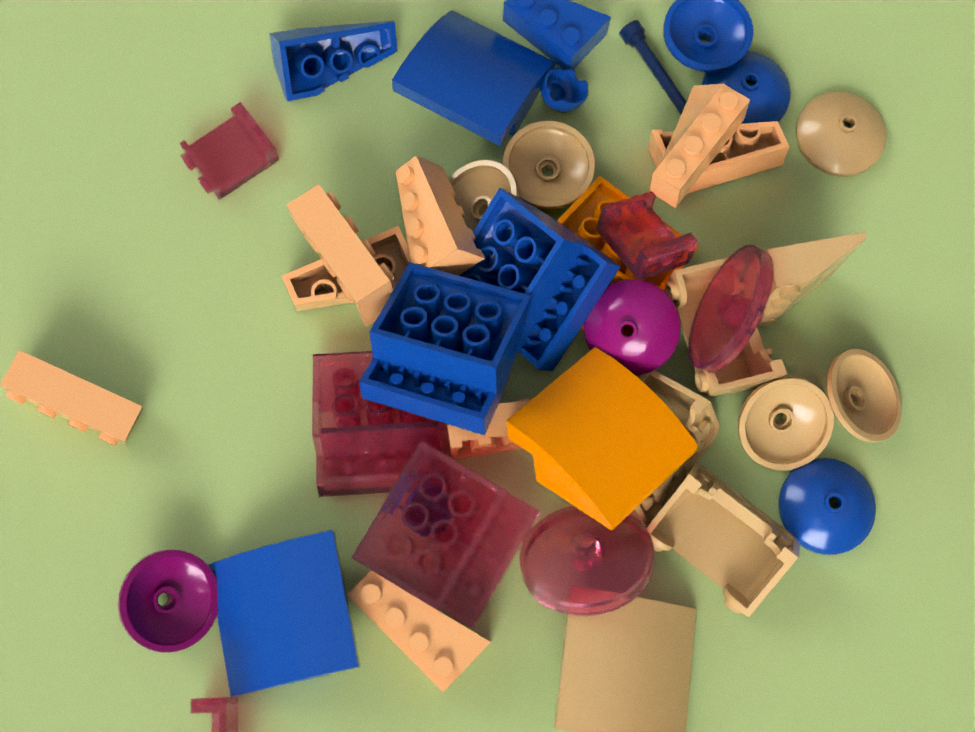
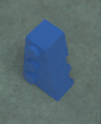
M506 0L503 7V21L548 58L556 62L563 70H574L607 35L611 16L569 0Z

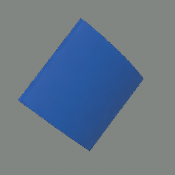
M452 10L434 23L418 41L393 77L392 87L393 91L501 146L508 134L513 136L519 129L540 93L541 80L549 70L554 69L556 62Z
M499 188L473 231L476 238L474 244L477 249L482 251L485 259L459 276L531 295V303L517 351L538 370L553 371L621 266L552 217L505 189Z
M409 262L369 332L373 358L359 381L361 397L485 435L501 399L518 350L531 303V295Z
M333 530L267 545L209 564L217 580V618L231 697L361 667L336 535Z

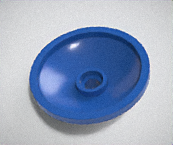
M676 0L666 14L663 24V36L668 50L681 64L696 71L714 73L735 66L745 57L753 39V24L748 11L738 0ZM700 39H706L709 43H704Z
M748 51L738 64L727 70L714 73L706 72L702 81V85L725 84L750 99L744 121L741 124L779 122L789 106L790 85L784 71L772 59L757 52ZM746 81H752L755 85L750 86L746 83Z
M814 459L808 464L794 469L785 479L779 494L778 507L783 526L799 541L800 546L814 553L836 555L852 550L866 539L875 521L876 503L869 483L854 467L836 459ZM830 498H835L837 500V509H834L829 505Z

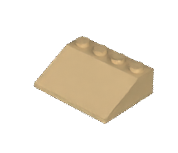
M865 232L767 249L743 282H749L750 285L746 296L755 323L758 326H767L775 323L776 319L825 283L866 239Z

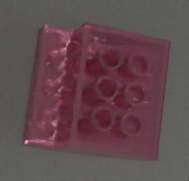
M372 351L313 354L312 437L316 451V485L319 497L408 492L427 484H436L443 489H449L445 423L363 399L361 397L359 381L373 358Z
M420 441L352 558L436 610H444L473 628L478 623L541 512L511 495L497 484L425 442Z

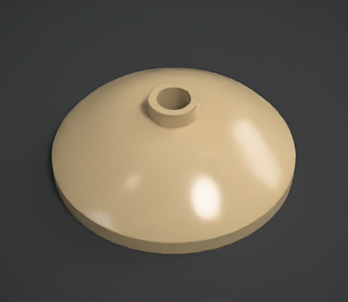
M835 91L817 96L805 106L797 121L796 139L801 153L811 165L826 174L846 177L860 174L876 163L885 148L886 127L880 113L866 99L853 93ZM843 122L849 123L851 128L845 127Z
M539 121L523 127L513 135L505 148L503 165L515 176L519 186L520 199L537 208L557 209L574 203L590 186L595 171V158L589 142L575 128L557 121ZM550 170L553 174L545 176L542 171Z
M478 160L468 163L448 178L456 194L454 200L457 205L462 207L465 214L463 217L467 228L472 229V231L476 228L499 188L505 189L517 197L520 194L517 180L512 172L503 164L492 160Z
M850 349L837 355L832 361L827 374V395L834 415L848 432L862 441L874 443L888 439L898 429L902 415L899 389L891 372L879 358L862 349Z
M799 377L777 378L757 387L745 400L738 417L739 440L746 453L761 466L773 470L796 469L814 460L824 450L832 435L834 414L825 393L812 382ZM778 413H783V417L780 420H774Z

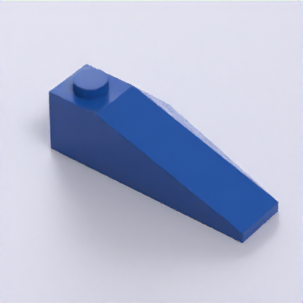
M394 21L297 28L269 33L274 66L287 101L317 96L338 81L343 82L354 72L364 67L368 68L397 52Z

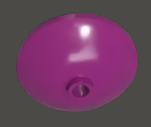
M625 279L608 285L584 322V335L589 350H592L594 347L614 358L634 375L646 374L662 366L674 353L681 331L679 313L669 295L655 284L640 279ZM625 324L633 327V335L628 336L623 332Z
M172 549L157 551L139 560L125 576L118 596V612L125 631L139 645L157 652H176L197 643L210 630L218 613L217 580L210 567L192 553ZM162 593H166L168 597L164 605H160L158 602V598Z

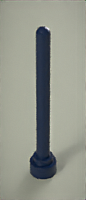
M639 20L628 23L620 30V37L626 45L629 44L631 47L636 48L681 115L686 100L646 43L645 29Z

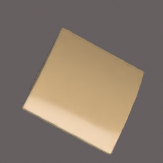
M571 587L568 594L553 728L576 732H686L697 609L640 597Z

